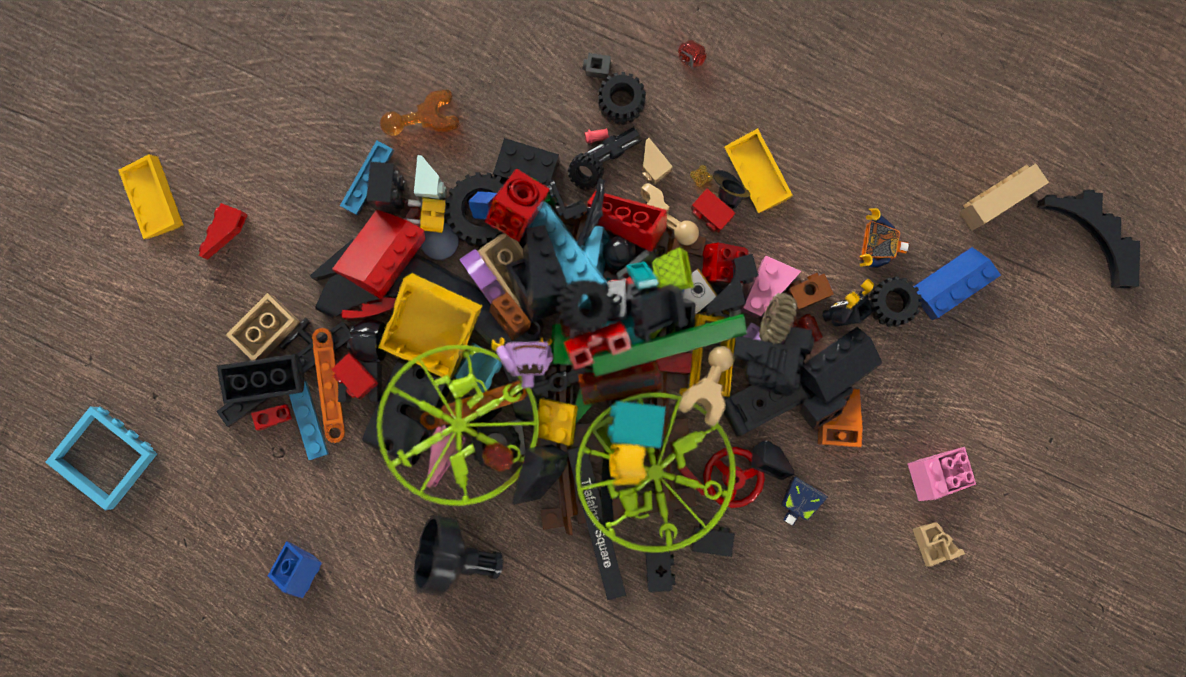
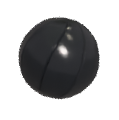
M621 236L611 238L604 246L603 257L609 267L621 270L637 257V249L633 242Z

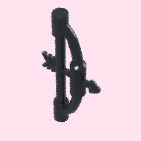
M599 178L596 193L591 207H587L585 215L588 217L577 244L585 246L586 240L591 235L595 224L603 216L602 203L606 184L604 179Z

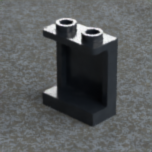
M671 283L631 301V316L634 321L633 332L637 338H640L645 343L650 341V333L672 323L679 328L686 325L683 291Z

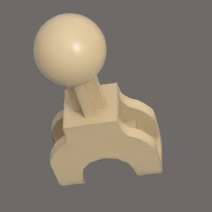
M649 183L644 184L641 188L642 198L647 202V205L667 210V227L674 231L676 240L682 245H691L696 242L699 236L697 225L691 221L680 222L669 215L670 206L664 202L662 191Z
M717 346L710 351L708 361L711 369L707 378H703L699 381L698 385H694L687 390L679 404V410L684 413L690 410L694 403L702 404L707 411L705 423L710 426H714L719 421L725 408V402L721 396L722 386L717 383L722 371L729 369L733 364V353L729 348Z

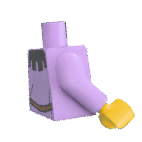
M541 337L540 341L536 343L505 344L506 347L504 346L505 341L503 338H500V344L495 343L493 339L491 347L497 352L507 371L511 372L512 376H522V388L534 387V375H543L553 360L550 347L551 339L544 342Z

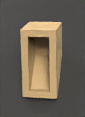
M648 138L645 143L642 175L647 182L651 181L655 185L672 171L673 166L651 139Z

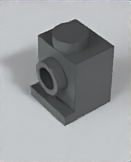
M588 53V59H584L583 70L586 71V76L604 78L606 80V77L609 76L611 56Z

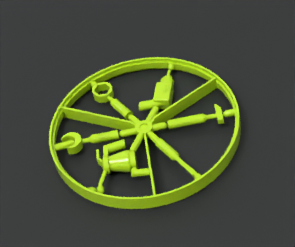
M468 345L443 346L415 357L394 376L380 404L377 426L378 439L388 467L394 476L410 491L424 499L439 504L469 505L485 501L500 494L519 477L521 466L508 481L497 489L485 495L469 499L466 491L468 469L464 458L475 452L473 444L462 450V432L464 431L476 437L477 440L488 446L494 443L499 444V442L481 432L478 433L468 426L534 425L530 448L536 447L539 419L537 405L530 387H525V390L531 402L534 422L469 423L477 418L478 415L480 417L499 406L503 400L509 402L517 401L521 396L519 391L523 389L522 376H517L521 383L509 392L507 390L512 384L504 387L501 398L493 399L491 402L478 408L476 412L462 418V400L458 397H463L472 388H475L477 393L466 402L471 409L484 398L476 381L481 383L484 391H487L483 381L478 380L473 375L469 355L481 352L501 362L497 354L479 347ZM454 349L470 350L469 352H463L464 357L468 360V376L452 382L449 375L433 381L421 360L441 351ZM420 361L453 418L443 414V411L425 401H418L403 391H399L394 384L410 366ZM444 383L449 384L448 387L456 399V417L437 386ZM390 391L398 393L400 396L419 405L420 409L439 419L441 417L442 420L451 424L441 434L438 432L413 447L412 451L404 455L402 450L398 451L397 453L400 458L392 462L387 455L382 437V415ZM452 433L420 490L413 487L397 472L395 466L403 462L404 465L411 467L407 460L408 457L421 453L428 447L441 441L444 436ZM456 434V450L458 453L449 456L456 483L463 488L465 496H463V500H448L428 495L423 491ZM497 444L493 446L495 449L503 450L502 455L507 462L515 463L518 460L521 463L523 462L524 457L521 456L517 446L512 444L507 445L505 448ZM510 448L517 450V457L512 460L506 458V451Z
M649 392L633 395L618 401L628 403L637 400L638 404L644 405L643 398L665 397L676 400L657 462L654 447L646 446L651 464L650 467L642 465L646 470V478L641 480L635 488L628 487L619 490V492L615 491L612 482L616 481V479L581 486L580 467L583 452L610 460V455L595 450L591 451L590 448L585 447L592 431L611 412L610 406L595 419L582 440L577 456L576 481L580 499L587 514L605 535L631 549L644 552H666L692 544L702 538L717 524L728 507L735 482V462L729 440L718 422L705 432L695 431L672 442L675 454L671 453L661 462L682 397L669 393ZM694 403L693 407L706 416L707 411ZM712 430H718L726 446L729 458L730 476L727 491H722L720 484L716 481H708L705 485H702L696 480L680 475L675 476L663 471L675 457L678 469L686 466L683 454L696 448L697 444L705 438V434ZM663 478L675 480L676 483L695 489L701 488L709 499H717L722 495L725 497L714 518L705 525ZM652 479L655 482L660 515L664 519V523L659 528V534L662 538V533L665 530L666 546H642L630 543L615 536V531L611 527L617 525L626 517L635 516L639 519L649 517L648 513L643 515L637 514L652 509V490L644 492V506L639 508L636 491H640ZM660 479L704 526L695 535L675 544L672 543L671 530L673 531V539H675L677 528L673 523L668 522V510ZM711 484L718 486V492L714 496L709 495L707 492V488ZM607 485L611 499L619 496L625 509V515L615 522L606 523L605 528L591 512L582 490Z

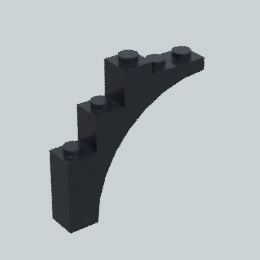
M1084 190L1083 193L1077 196L1057 198V195H1045L1044 198L1038 201V209L1050 210L1065 215L1079 223L1092 235L1106 258L1110 271L1111 288L1132 289L1139 287L1140 241L1132 240L1131 237L1121 238L1122 217H1115L1112 213L1102 214L1103 193H1095V190Z

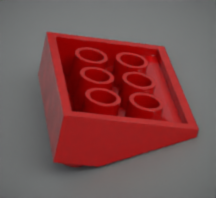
M376 210L332 270L382 300L425 241V232L408 220Z

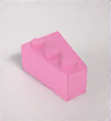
M765 256L757 271L759 276L754 278L755 282L752 283L745 299L746 304L742 306L741 312L758 319L766 311L772 298L776 294L782 293L799 275L800 270Z

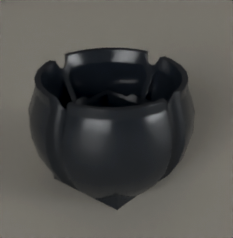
M373 319L361 321L355 326L351 325L347 348L361 362H382L387 351L379 348L386 325H384V322Z

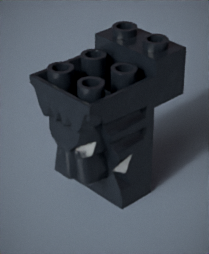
M797 327L790 328L784 344L737 336L733 366L745 369V378L749 384H763L766 387H774L775 391L791 396L792 391L797 390V385L799 384L800 373H797V371L800 372L802 361L806 359L807 354L811 355L815 337H811L812 330Z

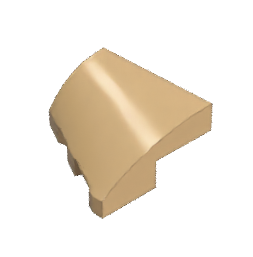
M937 522L912 529L926 567L965 554L963 549H958L952 542L953 539L944 533L943 528Z

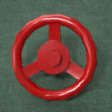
M731 447L733 455L744 456L752 462V453L749 450ZM726 448L713 454L706 463L703 473L704 485L711 481V473L715 465L723 473V483L728 487L730 466L727 467L720 460L728 455ZM735 466L734 488L728 507H744L755 501L763 489L765 482L764 473L753 468L742 470L740 467ZM757 475L755 488L750 495L741 500H734L737 490L745 485L746 480ZM711 484L707 490L709 495L714 496L716 491ZM720 496L713 500L722 505L724 498Z

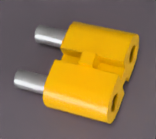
M422 197V201L408 199V206L420 207L421 214L419 220L409 218L406 220L419 226L424 231L442 233L446 200Z

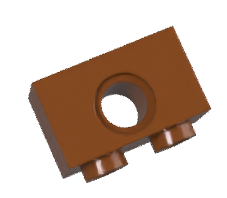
M815 273L808 276V280L803 283L798 280L790 284L791 288L786 290V292L795 298L797 302L796 311L834 295L825 273L822 275ZM806 286L813 289V295L806 294Z
M508 292L491 302V314L512 341L529 330L531 321Z

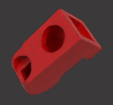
M288 404L251 413L255 429L258 431L292 420Z

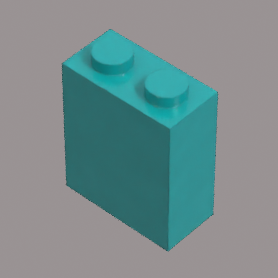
M615 401V405L611 406L610 417H613V425H609L608 437H611V442L661 448L665 407Z

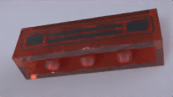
M656 360L595 376L594 371L578 374L584 405L662 389L660 371Z

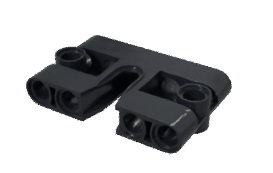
M402 358L397 360L364 432L363 442L378 450H381L377 428L378 414L383 395L394 376L410 360ZM417 363L413 364L399 377L394 386L399 391H403L418 401H425L441 410L444 401L426 373V376L422 379V373L425 371L424 368ZM428 371L433 381L442 378ZM446 383L437 386L445 400L450 391L449 384ZM390 391L382 415V437L387 454L400 458L397 453L398 451L402 450L404 455L411 452L413 447L429 438L431 431L417 420L406 415L407 407L413 406L420 409L419 405L400 396L398 393ZM393 442L394 447L390 450V444ZM422 452L408 457L409 463L415 465Z

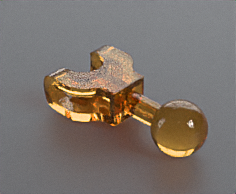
M444 89L428 94L425 101L417 105V112L400 115L394 111L385 113L380 119V127L385 134L395 136L402 132L404 126L421 123L423 128L430 127L437 132L443 133L458 128L460 122L454 115L443 116L439 113L441 106L450 103L452 100L451 91Z

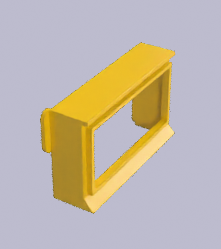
M695 314V327L704 325L705 321L715 322L725 319V317ZM735 338L721 341L720 346L729 348L734 357ZM703 347L693 349L689 388H681L679 391L681 396L699 383ZM733 364L729 369L722 371L717 384L722 386V397H730Z

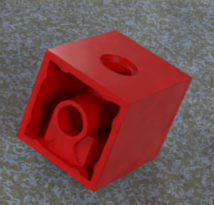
M515 169L494 198L485 222L519 242L525 234L526 228H529L540 212L550 189Z

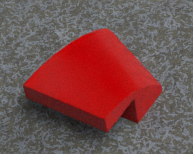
M384 297L382 300L369 301L367 304H362V311L342 310V318L350 322L373 318L394 308L397 298Z

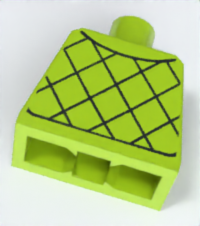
M677 248L652 262L653 273L658 279L657 288L664 287L670 283L681 290L694 288L688 253L682 248Z

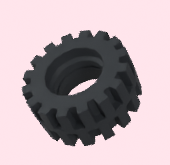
M585 152L583 155V153H580L570 163L567 171L569 172L568 177H571L570 181L572 183L575 182L576 187L579 185L580 189L585 187L586 190L594 188L599 178H602L604 174L603 163L599 162V158H595L594 154L589 155L588 152ZM580 166L587 167L592 172V176L582 173Z

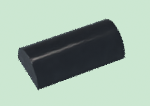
M297 354L217 365L223 404L302 393L304 390V372L301 360Z

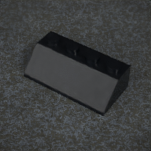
M855 327L802 364L799 380L827 404L882 364V360L872 338L859 327Z

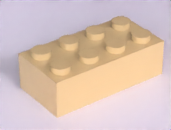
M1037 164L1031 167L1025 165L964 204L965 209L959 213L971 231H973L1049 182Z

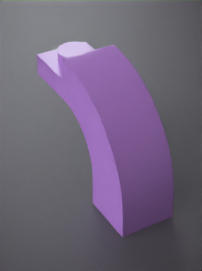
M473 249L459 259L490 304L505 294L496 280L497 278L486 266L476 249Z

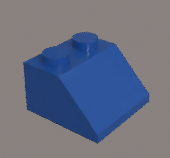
M286 541L268 577L284 593L303 598L309 590L315 575L318 573L322 562L311 553Z

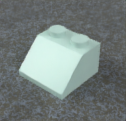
M417 155L414 194L419 201H422V197L443 200V198H446L447 192L444 182L441 181L438 174L421 155Z

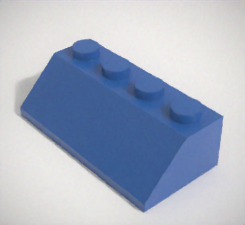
M971 247L913 287H918L919 291H917V294H921L922 297L919 299V302H922L921 307L929 318L934 320L991 283L1001 274L989 258Z

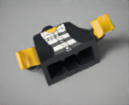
M866 279L861 284V287L864 289L863 292L860 291L857 295L853 291L844 300L834 303L829 310H824L822 312L824 321L832 320L835 327L863 322L873 312L868 293L873 289L874 283L870 279Z

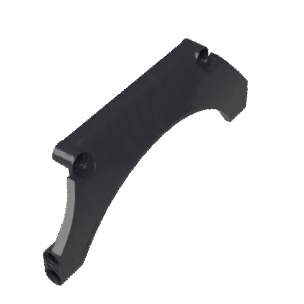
M415 253L384 296L386 298H397L404 278L413 273L482 305L483 307L474 328L487 340L490 346L493 339L495 343L500 344V338L504 339L505 347V344L536 343L540 341L538 336L544 328L541 320L535 321L533 324L537 325V332H532L529 327L526 333L512 341L491 314V304L478 286ZM337 274L329 278L317 301L315 310L334 319L342 314V310H349L354 306L379 298ZM503 365L509 383L520 381L517 376H512L511 372H508ZM546 371L543 375H534V383L547 379ZM549 391L533 395L537 405V410L539 407V399H550L551 396ZM527 395L523 400L514 403L515 417L522 422H534L531 402Z

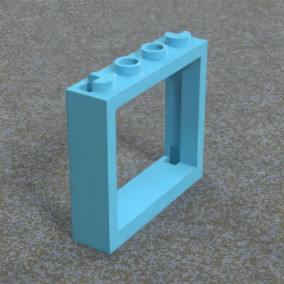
M90 406L47 459L46 463L104 510H110L116 507L156 457L157 453L153 450L151 444L138 439L139 435L136 432L123 427L124 423L117 418L113 419L108 415V410H104L101 406ZM95 418L141 454V457L110 495L63 459Z

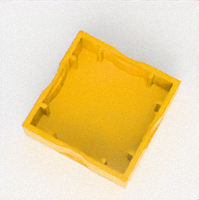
M411 273L403 280L395 301L393 315L387 323L379 348L402 359L411 361L415 357L435 348L450 345H467L483 306ZM465 349L441 351L421 360L428 371L440 377L449 375L451 379L457 372ZM417 361L416 363L423 368L420 361Z

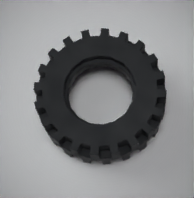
M476 172L474 176H469L468 174L465 176L466 179L458 180L455 188L449 190V198H446L445 201L447 204L445 209L447 222L453 232L461 241H465L470 246H478L479 248H482L503 233L490 225L483 227L475 226L465 216V204L470 197L478 191L499 193L505 182L501 177L492 176L488 172L486 175L480 172Z

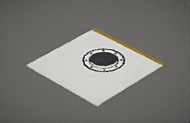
M699 269L692 273L694 288L685 289L683 292V299L696 303L695 314L717 296Z

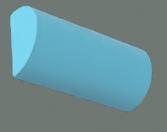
M594 226L591 235L586 240L585 246L581 245V248L604 278L606 262L603 257V251L610 236L603 227ZM590 301L583 307L584 309L590 310Z

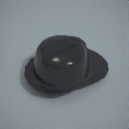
M716 170L713 173V178L719 185L718 197L730 208H737L743 198L750 196V192L734 175L723 170Z

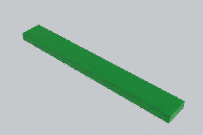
M740 314L653 338L647 343L642 341L631 344V349L612 355L610 351L595 354L592 357L594 375L599 376L736 338L737 336L747 335L745 318Z

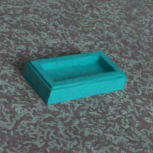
M646 262L627 265V273L638 289L658 286V279Z

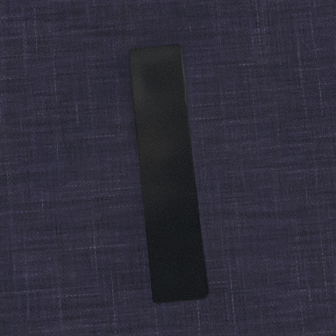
M603 458L601 482L613 480L610 474V460ZM603 485L601 486L603 523L614 522L613 503L608 486Z

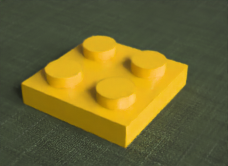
M547 398L539 399L538 438L569 446L572 445L578 406Z

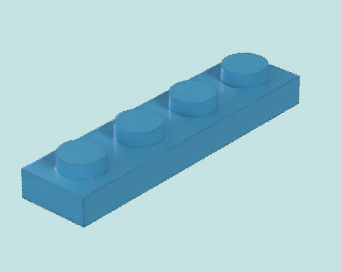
M376 140L340 204L342 208L357 216L359 215L366 203L370 162L388 163L394 153V149Z
M304 381L303 392L289 394L308 460H313L329 453L308 383Z

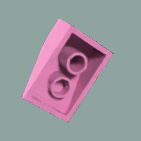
M443 425L442 427H438L435 430L433 436L438 432H440L441 434L443 430L447 429L450 426ZM452 433L444 436L441 441L432 445L428 475ZM456 434L431 476L427 487H436L451 464L449 456L458 453L456 450ZM462 435V446L467 440V437Z

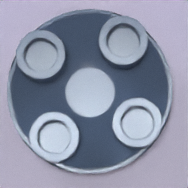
M444 223L442 233L424 231L425 241L421 247L427 256L436 260H445L454 254L458 247L459 238L449 224Z

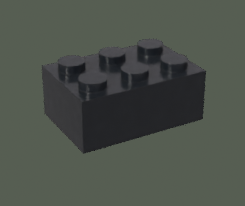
M504 138L493 175L495 177L499 176L504 182H507L515 169H518L524 174L537 179L539 183L547 187L550 185L548 181L554 180L560 161L559 154Z
M370 162L366 201L375 210L388 214H400L401 209H404L402 193L406 190V179H404L393 163Z

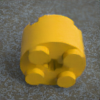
M612 444L611 449H614V454H610L611 477L616 479V481H612L613 484H639L642 479L646 478L645 467H642V459L645 458L644 447L633 444Z

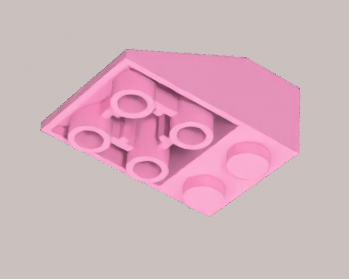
M965 447L908 463L919 501L938 499L976 485Z

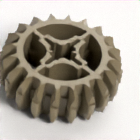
M778 293L772 298L760 324V340L778 344L783 342L792 327L796 315L797 302L795 298L782 293Z

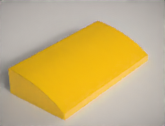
M759 129L724 147L745 188L750 192V198L758 213L793 197Z
M149 154L118 170L143 239L152 238L183 226L157 156Z

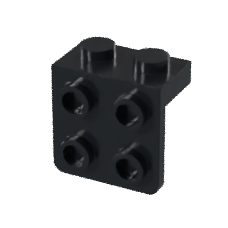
M552 179L548 181L550 184L547 186L550 189L549 194L552 198L555 197L557 201L554 206L559 216L563 215L565 219L570 217L576 219L584 215L583 212L587 211V208L583 201L580 200L565 207L555 182Z

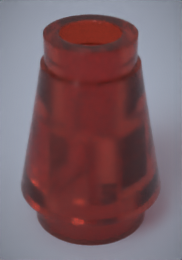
M810 313L798 319L799 328L812 330L811 337H815L814 343L823 337L815 317L811 316Z

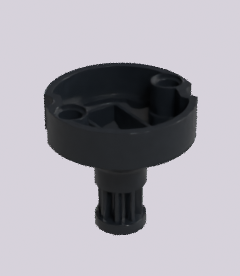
M432 515L422 530L419 548L415 557L414 584L416 591L421 594L442 596L460 574L486 575L490 579H498L503 567V555L498 551L489 553L478 551L475 547L466 546L455 518Z

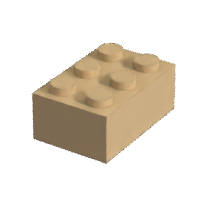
M267 293L226 335L251 360L264 359L291 333L300 321L273 295Z

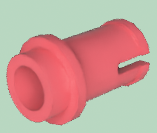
M607 128L585 132L586 143H590V145L593 142L604 141L609 137Z

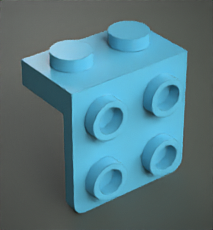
M472 343V345H471V346H474V347L482 348V347L476 345L475 343ZM481 352L469 355L473 375L478 380L483 381L488 390L492 384L491 379L501 369L502 363L496 358ZM464 357L454 375L458 379L467 377V374H469L466 357ZM476 381L478 387L483 393L484 389L481 383Z

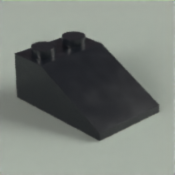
M524 258L506 264L505 267L520 307L531 323L560 312L557 311V306L560 305L528 311Z
M552 444L527 448L512 503L516 505L541 499L564 472L569 453Z

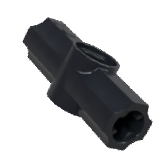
M632 127L618 136L608 137L601 145L588 151L589 155L594 154L595 158H599V162L604 163L608 160L617 159L626 150L639 144L642 140L638 131Z

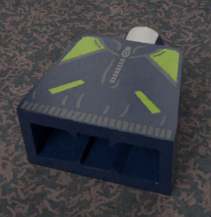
M792 476L781 506L789 510L783 520L794 526L798 517L809 520L828 496L799 478Z

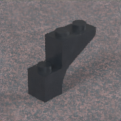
M753 254L731 260L733 265L732 280L705 307L706 315L711 314L712 317L722 315V310L729 308L731 312L742 309L741 305L746 304L740 282L742 281L743 285L755 282L754 278L759 276Z

